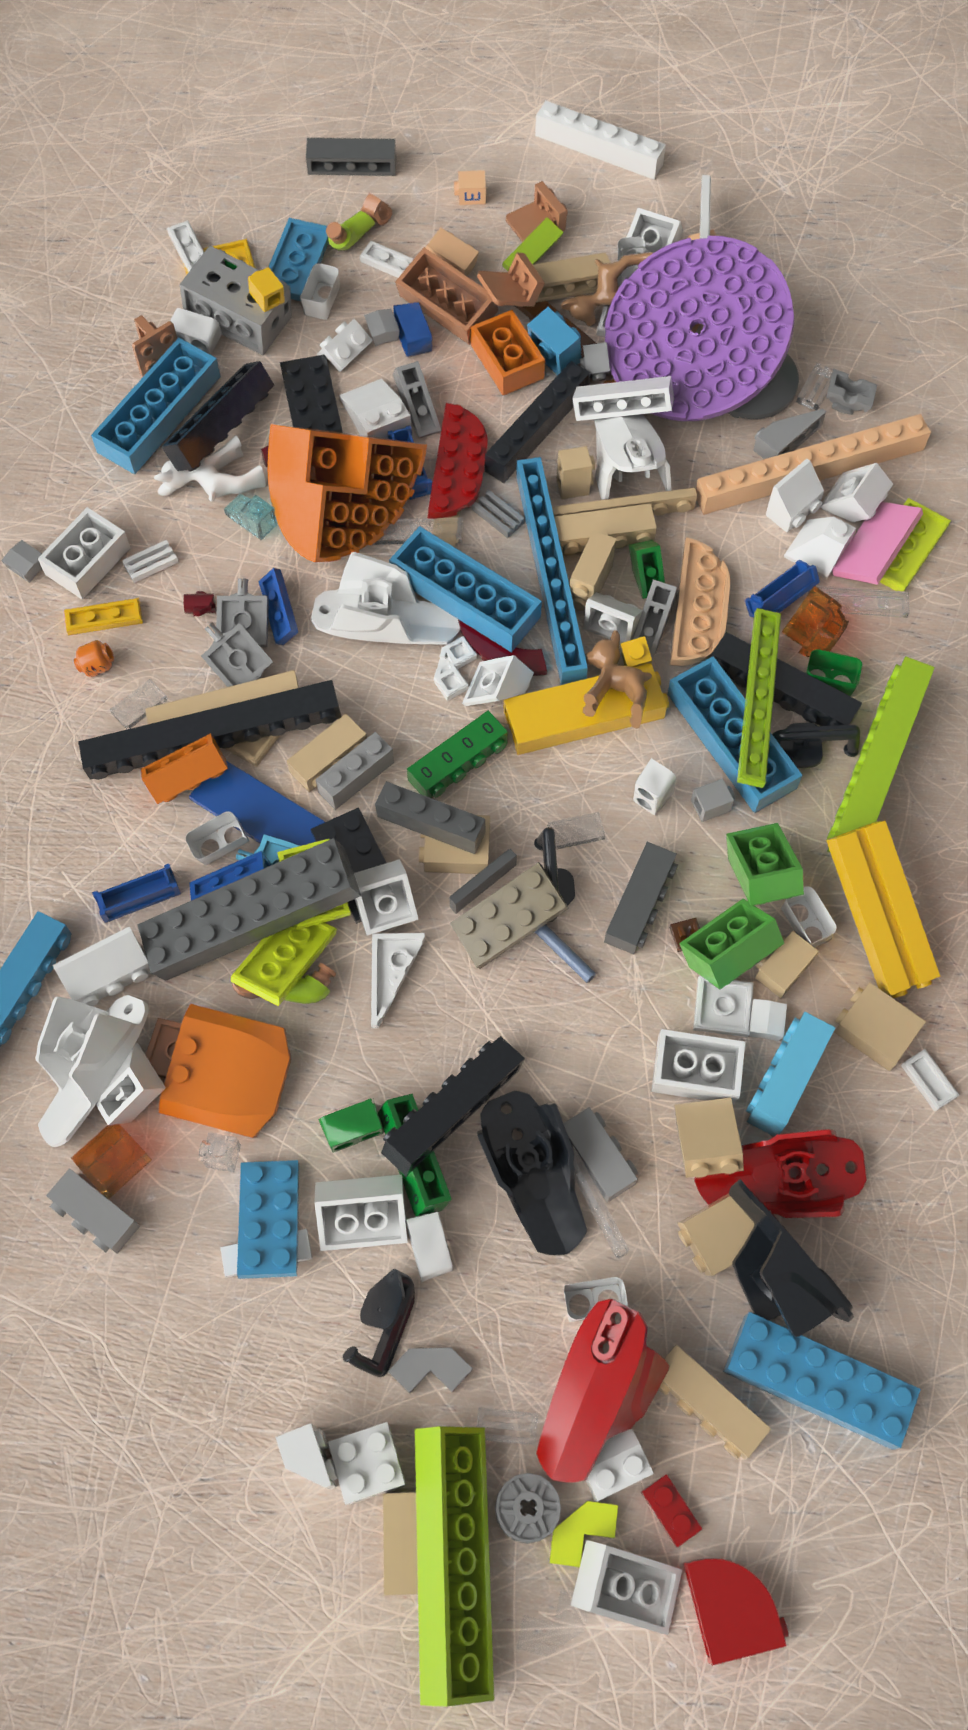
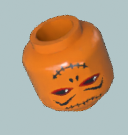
M99 640L78 647L76 658H74L77 670L80 673L84 672L88 677H94L110 670L112 662H114V655L110 646L107 643L103 644Z

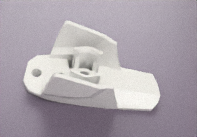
M643 414L594 419L597 447L595 478L601 500L609 498L612 476L618 482H622V471H645V477L650 478V470L657 469L665 490L672 491L670 464L666 458L664 445Z
M352 552L348 558L339 589L324 591L315 598L311 622L317 630L338 637L373 642L447 645L460 632L456 617L432 602L417 600L408 572L394 564L357 552Z
M126 995L117 999L105 1011L69 998L59 996L54 998L38 1042L36 1061L44 1068L59 1088L58 1093L38 1124L42 1137L51 1147H58L67 1143L99 1101L102 1093L132 1050L142 1031L149 1013L146 1002Z

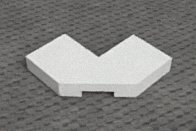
M464 636L442 647L439 663L434 675V683L447 701L468 690L469 685L458 669L477 659V654Z

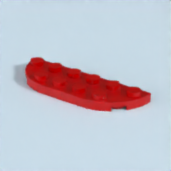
M446 403L427 519H444L456 516L458 511L467 506L470 508L477 500L481 491L485 453L487 452L488 443L487 433L482 422L473 413L458 404Z

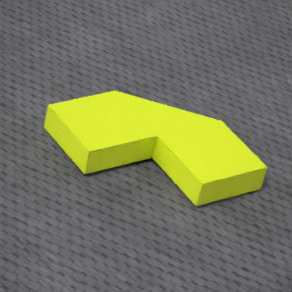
M586 1501L555 1527L552 1532L549 1563L580 1567L584 1534L615 1538L618 1505Z

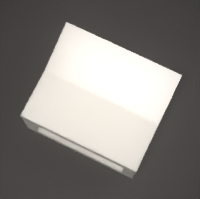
M753 999L750 1037L773 1041L781 1040L784 1037L787 1004Z

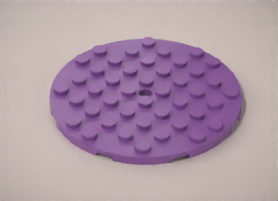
M711 235L707 236V238L695 240L687 238L661 248L643 260L629 279L623 281L611 302L605 322V342H607L610 371L616 382L671 376L674 394L672 411L650 413L661 418L675 421H700L724 415L741 407L759 394L774 378L787 356L794 331V307L784 276L776 264L759 252L758 248L735 238ZM694 325H704L700 334L692 332Z

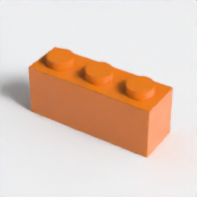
M210 733L141 768V777L152 797L159 804L163 801H172L179 793L185 790H193L201 782L209 778L213 779L221 776L228 767L226 758Z

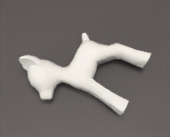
M236 435L218 451L203 458L200 461L201 465L197 469L190 472L188 470L177 471L169 460L164 463L161 473L154 476L157 481L163 482L158 490L160 496H169L189 481L196 480L209 495L211 502L215 498L225 495L241 494L252 489L266 487L264 472L260 465L242 476L218 472V470L230 462L243 457L242 445Z

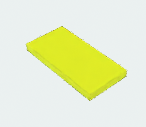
M910 498L903 505L922 508L923 515L880 580V583L900 594L904 593L951 522V520Z
M325 922L298 929L296 924L263 938L231 975V982L279 1006L335 937L337 928Z

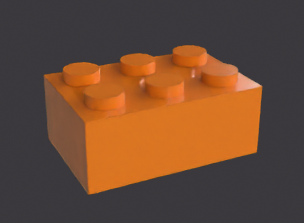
M513 310L471 326V346L503 396L544 379L545 359Z

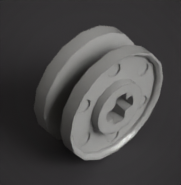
M531 1473L516 1475L507 1481L498 1493L495 1505L497 1522L502 1531L514 1541L526 1544L541 1541L550 1535L559 1522L561 1512L559 1495L552 1483L540 1475ZM522 1500L526 1503L534 1502L535 1507L533 1510L535 1514L533 1517L530 1514L525 1516L521 1514L520 1510L523 1507L520 1503Z

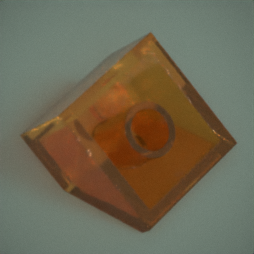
M120 1124L107 1125L71 1157L82 1173L108 1200L152 1161L148 1154Z

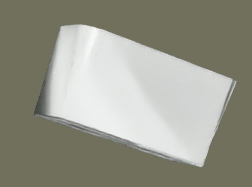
M641 237L621 238L618 241V261L631 250L645 253L644 239ZM638 265L627 267L618 277L619 287L629 274L634 273L638 269Z
M320 263L312 267L300 296L306 316L327 320L340 289L339 271L336 267ZM323 286L332 288L327 299L321 298L318 295V290Z
M181 308L175 310L170 320L174 324L177 339L179 337L210 355L213 353L222 335L220 324L217 320Z
M651 758L635 782L633 801L653 815H656L674 793L675 774Z
M231 812L222 813L188 832L186 835V843L191 853L205 866L249 842L238 818ZM230 827H238L242 831V837L228 844L224 838L226 830ZM209 839L217 841L219 850L204 856L201 851L202 844Z
M804 887V895L786 899L781 908L796 934L809 944H811V941L804 930L808 927H816L821 931L822 939L811 944L814 948L831 940L837 929L834 920L812 887ZM801 904L807 908L808 918L805 921L799 922L791 910L793 905Z
M439 1212L406 1219L407 1230L421 1282L453 1271V1264Z
M618 1277L567 1284L565 1288L563 1287L569 1322L584 1320L596 1305L600 1293L604 1290L614 1291L618 1296L619 1302L628 1306L624 1282ZM578 1294L587 1297L590 1303L588 1312L581 1316L573 1314L569 1308L570 1299Z

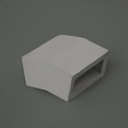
M391 308L377 310L364 315L375 346L386 342L398 341L400 330Z
M23 540L12 547L1 560L7 568L29 583L42 570L38 560L42 553Z

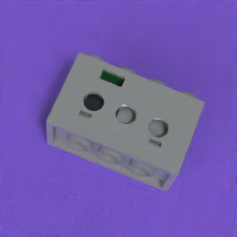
M209 245L180 283L183 309L214 318L220 324L222 335L264 355L292 317L290 286L284 281L279 280L284 286L285 302L264 312L249 293L248 276L260 270L228 255L223 250H218Z

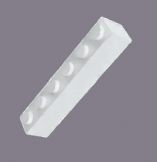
M546 100L536 115L535 136L653 180H655L663 166L666 147L664 143Z

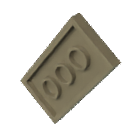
M538 862L450 924L475 966L481 969L562 914L569 907L543 866Z

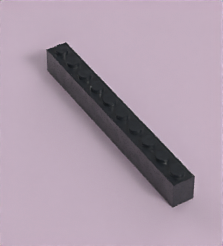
M329 680L78 741L83 770L90 780H99L106 778L108 775L129 773L133 769L147 766L210 733L219 748L226 749L243 742H256L260 738L271 735L280 736L285 732L296 729L305 730L312 725L320 723H333L342 716L333 681Z

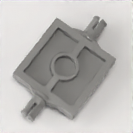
M239 578L238 593L230 596H217L216 627L223 634L232 630L240 623L260 647H268V596L249 594L248 579L243 578L242 580V578Z
M213 622L209 626L215 633L208 626L204 629L215 641L201 657L227 687L261 679L260 677L264 670L274 663L240 623L232 630L223 634Z

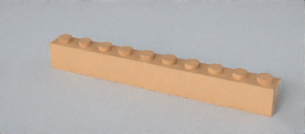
M921 414L698 478L696 500L703 515L770 496L773 486L805 459L811 461L819 481L856 468L873 463H882L923 451L931 432Z

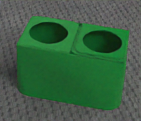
M815 649L810 654L806 674L851 696L859 684L862 662L855 657ZM815 669L821 670L826 677L813 675L810 671ZM844 675L850 679L851 683L835 680L834 678Z
M371 1098L318 1119L332 1153L383 1134L375 1102L373 1103Z

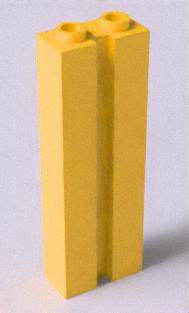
M652 663L634 667L652 675L643 685L647 691V698L641 724L664 719L666 709L669 708V700L667 694L661 691L659 672H654ZM599 676L504 699L503 712L512 733V740L517 755L632 727L630 718L633 702L625 692L609 689L600 702L595 715L592 717L586 716L583 713V707L586 705L583 697L597 682Z
M886 820L873 822L827 839L830 853L878 988L892 998L906 995L908 993L907 989L911 988V986L915 985L919 989L933 984L932 980L940 977Z

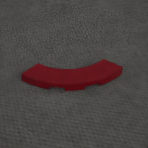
M458 619L462 636L465 637L473 650L482 657L483 661L514 655L534 672L533 676L547 675V667L542 649H521L516 647L510 652Z

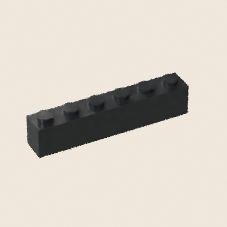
M261 361L244 364L162 446V449L177 471L188 470L190 472L197 469L201 465L200 461L215 451L214 447L227 439L228 433L242 423L241 419L253 412L256 408L255 405L259 401L268 397V392L275 385Z
M570 361L485 453V472L500 482L505 483L517 470V460L527 459L574 407L573 396L576 387L589 385L590 372Z
M726 632L711 654V657L713 656L730 679L734 680L739 686L747 687L751 644ZM777 658L774 702L787 711L799 714L807 722L816 723L819 726L852 724L862 702Z
M501 1036L493 1043L490 1041L485 1043L480 1049L478 1057L475 1059L469 1058L460 1068L461 1072L456 1077L453 1074L444 1081L441 1086L442 1089L437 1094L432 1092L426 1097L422 1103V1108L418 1111L413 1109L404 1118V1124L400 1128L393 1127L384 1136L383 1141L385 1143L381 1154L406 1177L519 1072L525 1058Z

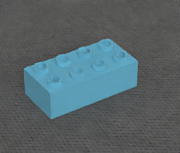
M807 1012L803 1013L800 1020L796 1017L794 1018L770 1063L775 1067L769 1066L758 1086L763 1091L759 1089L756 1091L746 1109V1112L750 1113L747 1123L773 1137L783 1131L836 1027Z

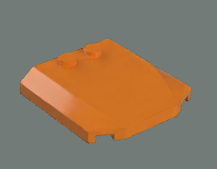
M190 1004L183 1017L164 1082L166 1088L160 1096L159 1113L256 1138L260 1130L277 1113L291 1063L286 1029Z

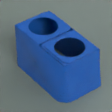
M419 302L393 305V314L400 330L399 339L406 357L432 352V334Z

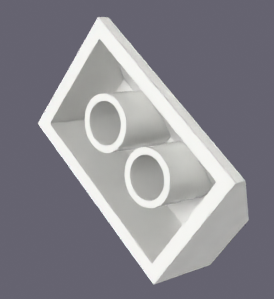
M130 927L53 965L70 998L91 1006H95L100 999L108 995L113 996L120 993L125 986L133 982L139 983L144 981L151 974L147 958Z
M402 1174L315 1183V1210L321 1251L408 1243Z

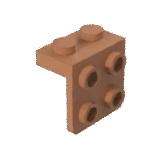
M541 181L535 184L534 202L507 214L506 222L523 242L547 217L559 229L565 231L568 211L566 206L555 197L553 190Z
M516 253L508 272L479 271L477 275L492 301L499 306L534 307L545 284L525 253Z

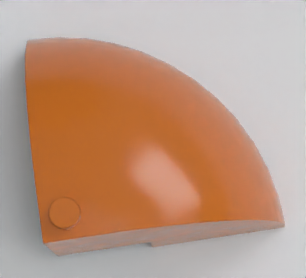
M271 424L268 447L269 492L275 517L288 543L301 556L313 562L341 560L342 557L350 555L352 552L359 553V550L365 546L373 545L384 536L383 532L390 524L394 525L404 512L403 506L409 497L413 496L415 490L412 488L417 475L421 476L427 445Z

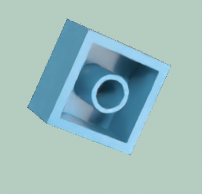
M547 307L527 324L529 336L544 357L545 364L556 375L570 361L577 365L580 364L582 351L581 336L574 327L570 328L565 323L564 318L559 312H553Z

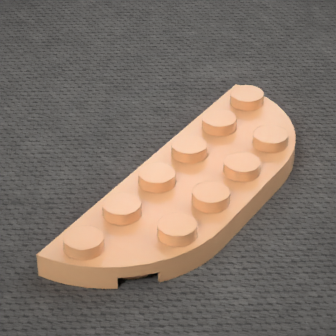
M687 537L683 548L670 665L674 666L692 665L710 657L724 636L727 623L730 593V574L725 562H721L713 553L711 547Z

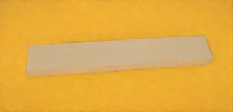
M295 670L149 707L145 709L147 722L152 724L299 688Z

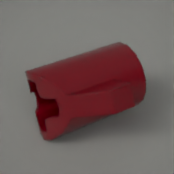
M196 591V594H184L185 614L202 616L205 613H216L214 593L207 594L204 591Z

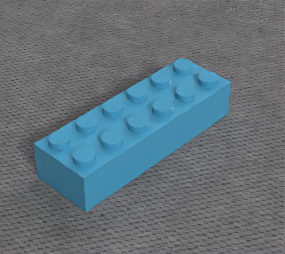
M178 337L91 434L97 453L129 472L136 474L221 377L217 358Z
M420 526L389 559L391 564L408 572L414 592L510 652L517 647L541 618V600Z
M713 656L670 680L667 695L754 813L798 788L803 775L771 732L766 784L763 788L737 783L745 698Z
M748 1312L742 1320L723 1370L724 1373L892 1450L902 1447L921 1390L802 1335L794 1337L789 1329L751 1312Z

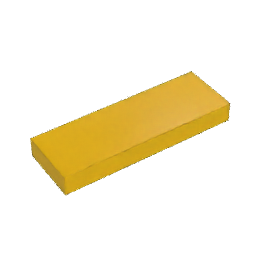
M139 598L64 610L68 636L143 624Z

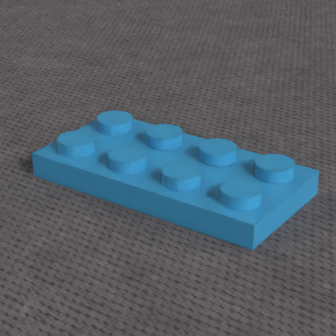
M288 218L269 268L278 280L284 281L290 286L291 299L301 301L300 296L312 267L315 264L321 263L328 246L327 226Z
M298 1160L241 1162L237 1256L238 1279L297 1276Z

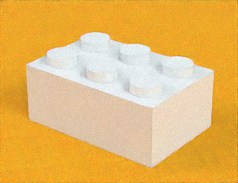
M86 507L41 554L38 560L46 576L83 600L131 547L124 530Z
M661 1029L657 1040L651 1092L701 1100L731 1097L732 1104L735 1105L740 1097L745 1041Z

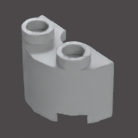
M833 369L826 397L833 403L832 408L841 413L853 415L854 411L863 409L865 413L873 406L877 384L864 379L852 381L849 379V374Z

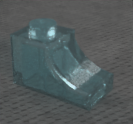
M240 493L224 508L226 516L260 540L277 525L274 507L257 495L250 499Z

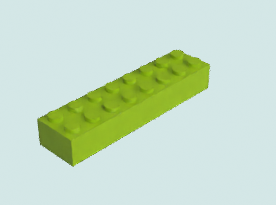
M906 656L901 665H895L827 839L877 821L935 667Z
M438 1426L415 1429L420 1705L448 1707L494 1701L485 1427Z

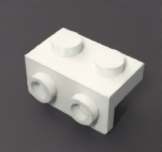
M355 319L349 324L344 321L335 330L337 335L333 339L329 335L320 344L322 349L317 353V355L324 354L339 372L373 341Z

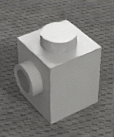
M607 342L584 345V358H580L581 367L590 372L592 381L605 380L606 376L611 375Z
M722 778L694 789L691 801L701 822L730 812L735 795L732 788L726 786Z

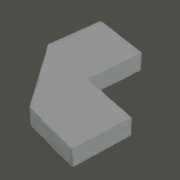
M451 1347L408 1349L388 1372L409 1393L416 1388L430 1371L453 1392L473 1369Z

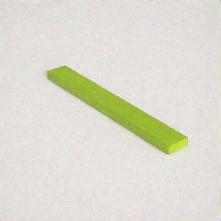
M757 608L753 621L737 783L763 788L766 784L781 613Z

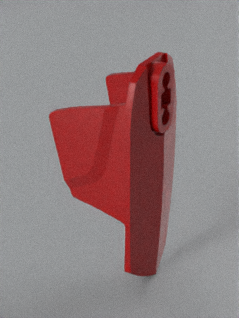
M832 1129L779 1134L770 1140L741 1145L743 1171H736L731 1174H712L701 1178L694 1177L696 1187L708 1205L727 1195L731 1186L741 1179L772 1214H778L785 1218L841 1216L845 1208L844 1200L860 1194L867 1181L862 1149L854 1140L837 1137L836 1131ZM849 1161H852L855 1165V1169L852 1172H847L845 1169V1165ZM819 1164H824L828 1167V1171L822 1175H819L816 1169Z
M614 1299L597 1302L584 1319L574 1338L555 1388L536 1452L542 1468L552 1480L560 1482L586 1481L606 1441L621 1432L632 1429L635 1423L644 1417L669 1370V1364L666 1360L646 1345L648 1326L641 1313ZM620 1313L622 1317L621 1322L616 1324L615 1316ZM607 1341H609L608 1344L610 1348L609 1351L605 1354L603 1351V1345Z

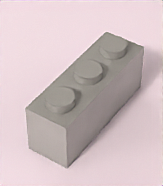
M374 732L316 779L318 793L335 810L338 809L394 763L393 749Z
M588 1107L563 1123L575 1156L606 1203L636 1184L638 1180L636 1177L638 1174L637 1169L629 1159L625 1161L620 1153L622 1148L613 1135L609 1137L604 1129L606 1124L598 1112L593 1113L591 1108Z
M70 1168L46 1195L53 1201L49 1206L61 1217H64L66 1213L75 1219L71 1225L83 1235L87 1231L91 1232L96 1237L93 1243L105 1253L111 1249L117 1254L140 1227L132 1218Z

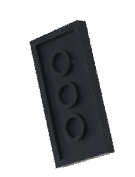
M318 355L280 362L293 427L343 433L326 356Z
M359 807L311 828V833L316 842L334 838L345 847L354 873L386 864ZM355 899L348 902V906L355 923L358 924L362 920Z

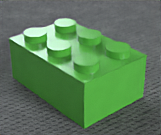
M778 823L726 834L728 860L750 906L804 895L803 868Z
M741 899L683 940L679 945L689 968L721 990L766 956L773 953L784 944L775 918L754 905L750 906L749 902L745 899Z

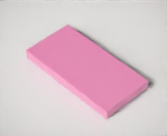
M881 502L876 509V514L871 519L863 522L833 567V576L878 585L922 517V508Z

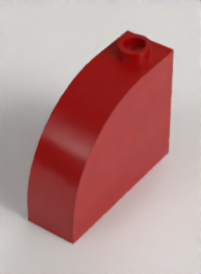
M706 1558L683 1563L705 1652L710 1665L714 1666L787 1646L785 1638L789 1637L785 1619L778 1616L770 1593L753 1573L739 1564L723 1559Z

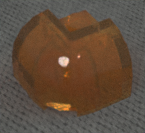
M814 586L782 633L802 646L798 652L799 654L810 657L811 652L815 649L830 652L846 630L849 621L845 619L840 610L842 605Z

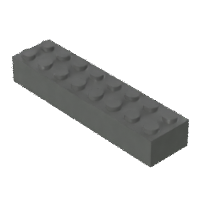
M332 838L137 925L151 974L167 981L361 896L345 847Z

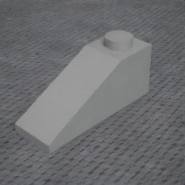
M419 361L397 367L393 372V377L400 398L411 416V422L418 438L441 431Z
M820 409L772 422L768 427L761 428L755 435L756 441L753 451L763 459L794 451L822 427L826 411Z
M654 579L633 638L646 637L652 660L679 591L678 587Z

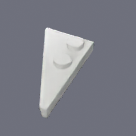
M425 933L372 934V1028L380 1027L425 941Z

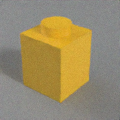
M269 267L248 276L249 293L264 312L285 302L284 286Z
M645 636L620 643V652L625 666L636 667L652 663Z

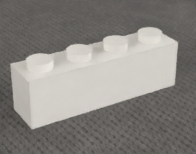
M671 376L578 386L573 396L576 421L672 411L674 402Z

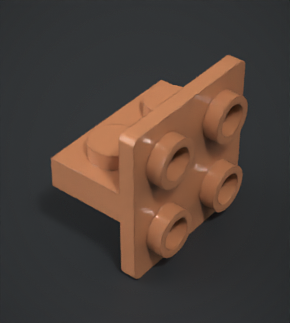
M142 315L134 319L139 340L132 344V348L142 377L177 340L175 327L171 321L156 328L153 322H148Z

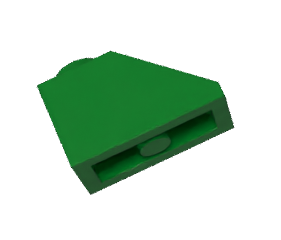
M653 540L629 545L632 571L642 599L647 598L653 579L665 583L661 548Z

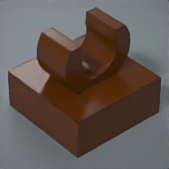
M697 918L670 924L669 928L677 952L682 951L679 943L700 929Z

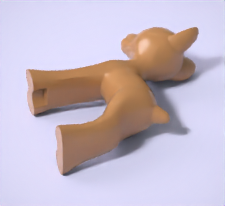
M653 252L624 255L619 261L612 263H602L599 259H596L595 263L598 266L596 293L593 295H578L574 298L566 299L561 304V308L569 310L572 317L585 322L588 327L596 324L595 309L597 306L611 305L619 287L617 278L627 267L639 265Z
M614 630L610 639H603L597 642L593 649L585 654L587 665H593L601 669L597 682L583 697L586 703L583 707V713L589 717L594 716L600 702L609 689L625 692L633 702L630 718L631 726L638 729L640 728L647 698V691L643 685L652 675L651 673L642 672L638 668L617 665L620 659V634L617 630Z

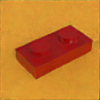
M667 1474L641 1491V1494L676 1548L702 1530Z

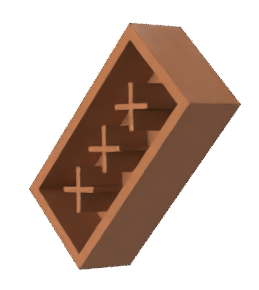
M425 247L395 281L400 297L409 303L419 302L424 314L469 345H471V326L494 317L499 311L498 305L492 301L486 289Z

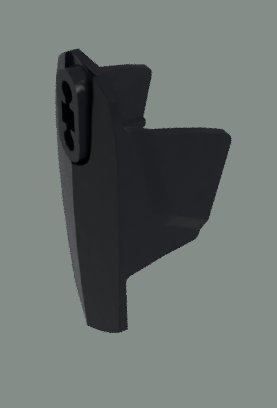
M512 1091L488 1101L480 1113L482 1130L477 1131V1136L498 1185L506 1191L513 1208L538 1253L552 1256L569 1254L583 1240L587 1233V1227L575 1192L574 1151L557 1105L550 1102L539 1106L530 1094L520 1091ZM504 1105H508L512 1111L509 1114H504L501 1112V1108ZM514 1129L522 1133V1139L515 1140L512 1138Z
M741 1179L735 1182L729 1190V1195L754 1222V1227L733 1260L732 1265L753 1313L767 1320H772L782 1315L791 1335L794 1337H799L810 1331L832 1315L835 1318L850 1322L854 1318L851 1312L853 1306L824 1270L817 1267L780 1221Z

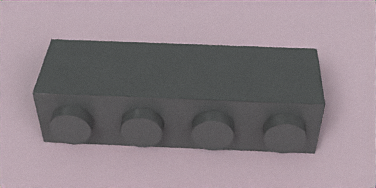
M307 138L308 175L395 176V139Z
M387 781L375 803L378 818L472 854H476L486 832L485 818Z
M646 842L606 931L604 943L633 955L637 946L643 948L648 933L644 932L647 924L653 925L658 910L655 909L658 900L663 902L669 888L664 886L667 878L673 879L678 868V864L674 863L677 853Z

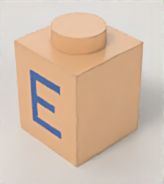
M485 170L458 171V181H454V196L459 195V205L486 204Z

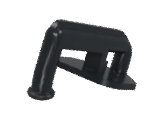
M793 723L786 729L775 731L772 734L797 768H812L821 763L823 758L822 741L848 740V744L844 746V753L849 757H855L859 752L860 728L856 725L817 726L814 723Z
M547 827L535 839L534 845L538 850L543 851L544 869L568 906L575 898L574 878L568 870L557 868L555 832L552 827Z
M393 1269L367 1293L360 1312V1320L367 1326L383 1330L373 1359L358 1353V1349L352 1346L344 1352L342 1357L344 1362H349L354 1367L375 1377H383L387 1374L415 1301L414 1283L407 1274Z

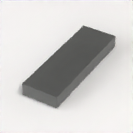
M508 849L453 893L449 899L450 908L455 914L514 868L517 855L511 849Z

